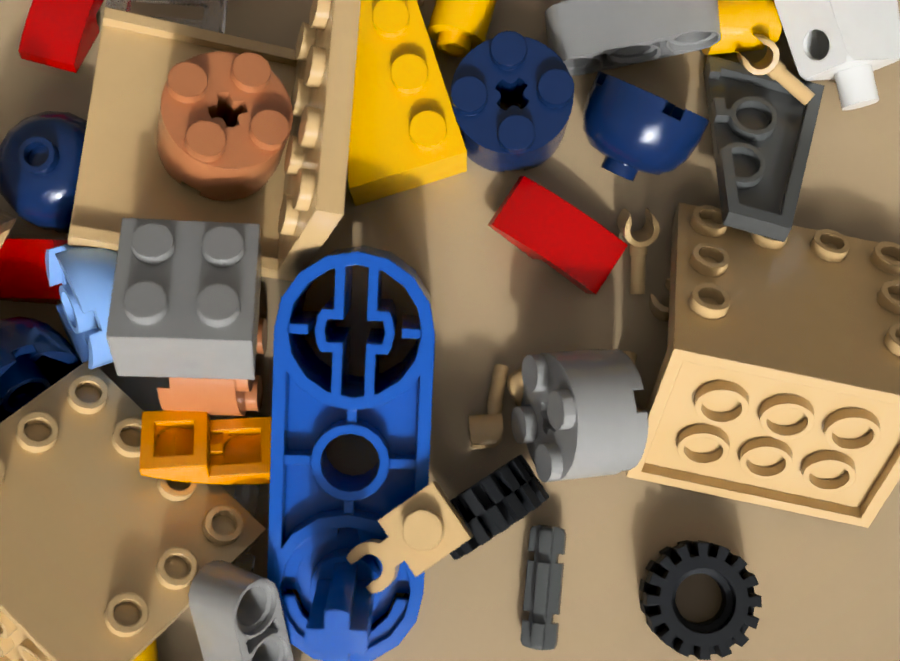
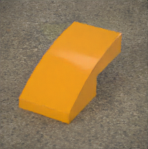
M144 411L142 412L140 473L142 476L190 483L225 485L270 484L272 416L210 420L207 412Z

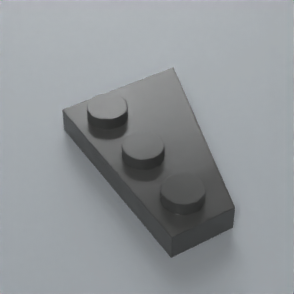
M708 55L703 73L723 225L785 242L792 229L824 85L799 79L815 93L813 98L804 106L768 75H754L748 72L741 63Z

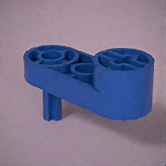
M365 245L337 249L299 272L281 297L274 326L267 579L275 584L279 592L290 643L311 658L321 661H373L397 647L416 623L424 593L425 571L415 577L404 561L400 564L396 579L388 587L378 593L370 594L366 587L373 580L380 577L383 567L379 558L368 554L353 564H350L347 560L349 552L358 544L369 539H380L383 541L387 539L388 535L378 520L425 488L429 483L435 330L429 292L415 269L392 252ZM353 265L369 268L367 321H383L384 329L371 328L366 342L365 376L360 377L349 374L351 327H336L335 319L344 320L351 308ZM335 268L334 297H331L320 313L319 311H302L306 292L316 278ZM382 272H385L405 287L418 308L419 316L403 315L402 338L416 339V343L400 363L383 373H379V354L388 355L392 348L397 324V313L393 300L381 299ZM314 326L316 342L320 352H332V368L317 358L305 338V334H309ZM354 434L363 436L377 450L379 461L373 469L364 474L354 476L343 474L335 469L328 460L326 453L327 444L340 435ZM291 589H297L302 605ZM396 593H405L402 598L396 597L389 614L379 619L389 610Z

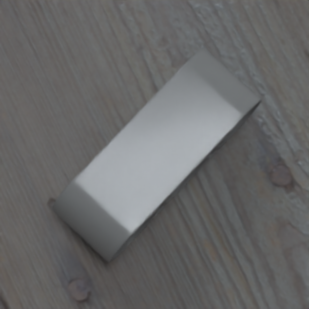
M567 0L554 4L545 11L547 46L562 59L571 76L585 75L709 48L721 40L718 0Z
M214 560L205 564L194 577L188 594L189 607L203 660L294 661L279 592L275 584L269 579L223 560Z

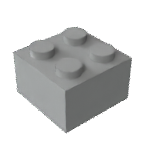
M122 218L106 332L117 376L255 380L262 273L260 224Z

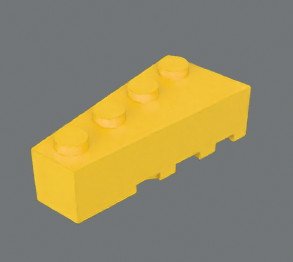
M361 0L348 154L349 191L355 206L467 171V150L417 0Z

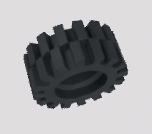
M522 454L450 500L474 535L470 540L450 553L454 560L461 558L465 554L467 555L480 545L482 546L490 541L494 536L502 533L512 524L527 516L529 512L535 510L549 498V495Z
M685 540L677 542L678 545L672 548L666 546L659 551L661 556L656 561L650 560L645 568L649 571L645 580L641 579L639 590L643 592V600H639L641 611L647 617V625L661 641L686 657L693 655L699 660H711L710 655L717 654L722 658L732 654L729 647L735 643L742 647L749 640L744 635L748 627L756 629L759 618L753 616L754 608L762 607L761 596L754 592L753 586L759 585L755 574L746 570L745 566L748 564L740 556L729 552L730 549L700 540ZM694 574H707L719 585L722 595L721 606L716 615L711 619L700 623L690 622L678 611L676 605L677 589L687 577Z

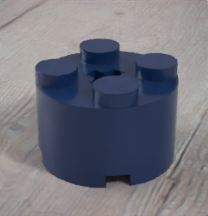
M504 31L498 33L494 38L477 45L460 62L451 84V105L467 150V156L477 165L496 172L521 169L525 171L544 163L559 147L571 114L575 84L566 65L551 48L537 40L524 37L515 31ZM514 101L521 105V108L512 105L506 111L500 108L501 102L509 104Z

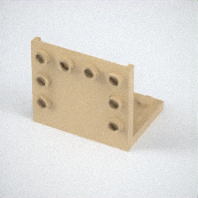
M313 0L309 23L302 22L296 50L105 7L67 245L105 248L118 252L122 218L260 224L261 276L294 281L299 272L309 266L344 215L361 0ZM220 51L238 54L253 52L261 55L268 61L271 71L284 85L292 104V128L276 171L258 192L238 200H211L200 196V191L188 186L184 182H181L180 185L165 170L158 154L157 130L161 95L169 71L177 63L185 62L194 56L208 52Z
M679 202L672 221L668 348L645 411H648L649 424L646 447L640 462L633 469L627 470L626 477L869 528L900 479V245L887 241L878 243L844 236L839 232L828 229L814 230L792 225V229L785 242L723 225L721 209L710 205L695 206Z
M88 361L78 366L0 423V661H133L189 607L188 594L191 583L197 572L205 564L214 560H223L234 564L262 537L266 530L220 484L180 482L142 476L139 465L142 412L144 411L99 367L92 370L89 369Z

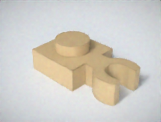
M434 481L378 520L388 535L387 539L384 541L369 539L358 544L349 552L347 560L350 564H353L368 554L379 558L383 567L380 577L373 580L366 587L370 594H374L384 590L396 579L402 562L405 561L415 577H417L470 540L474 535L439 484Z

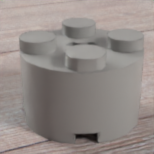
M593 349L548 352L525 356L522 362L523 398L521 406H516L512 411L511 428L516 442L519 444L526 443L537 475L542 482L615 475L621 473V471L631 470L638 465L647 443L648 411L637 412L633 390H643L644 388L636 366L623 351L619 349Z

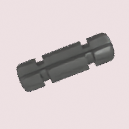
M535 525L530 529L528 551H534V559L527 560L523 611H529L528 619H522L520 640L523 646L535 650H552L556 648L558 643L559 623L553 622V615L560 614L564 563H558V555L565 554L566 532L565 529L560 527Z

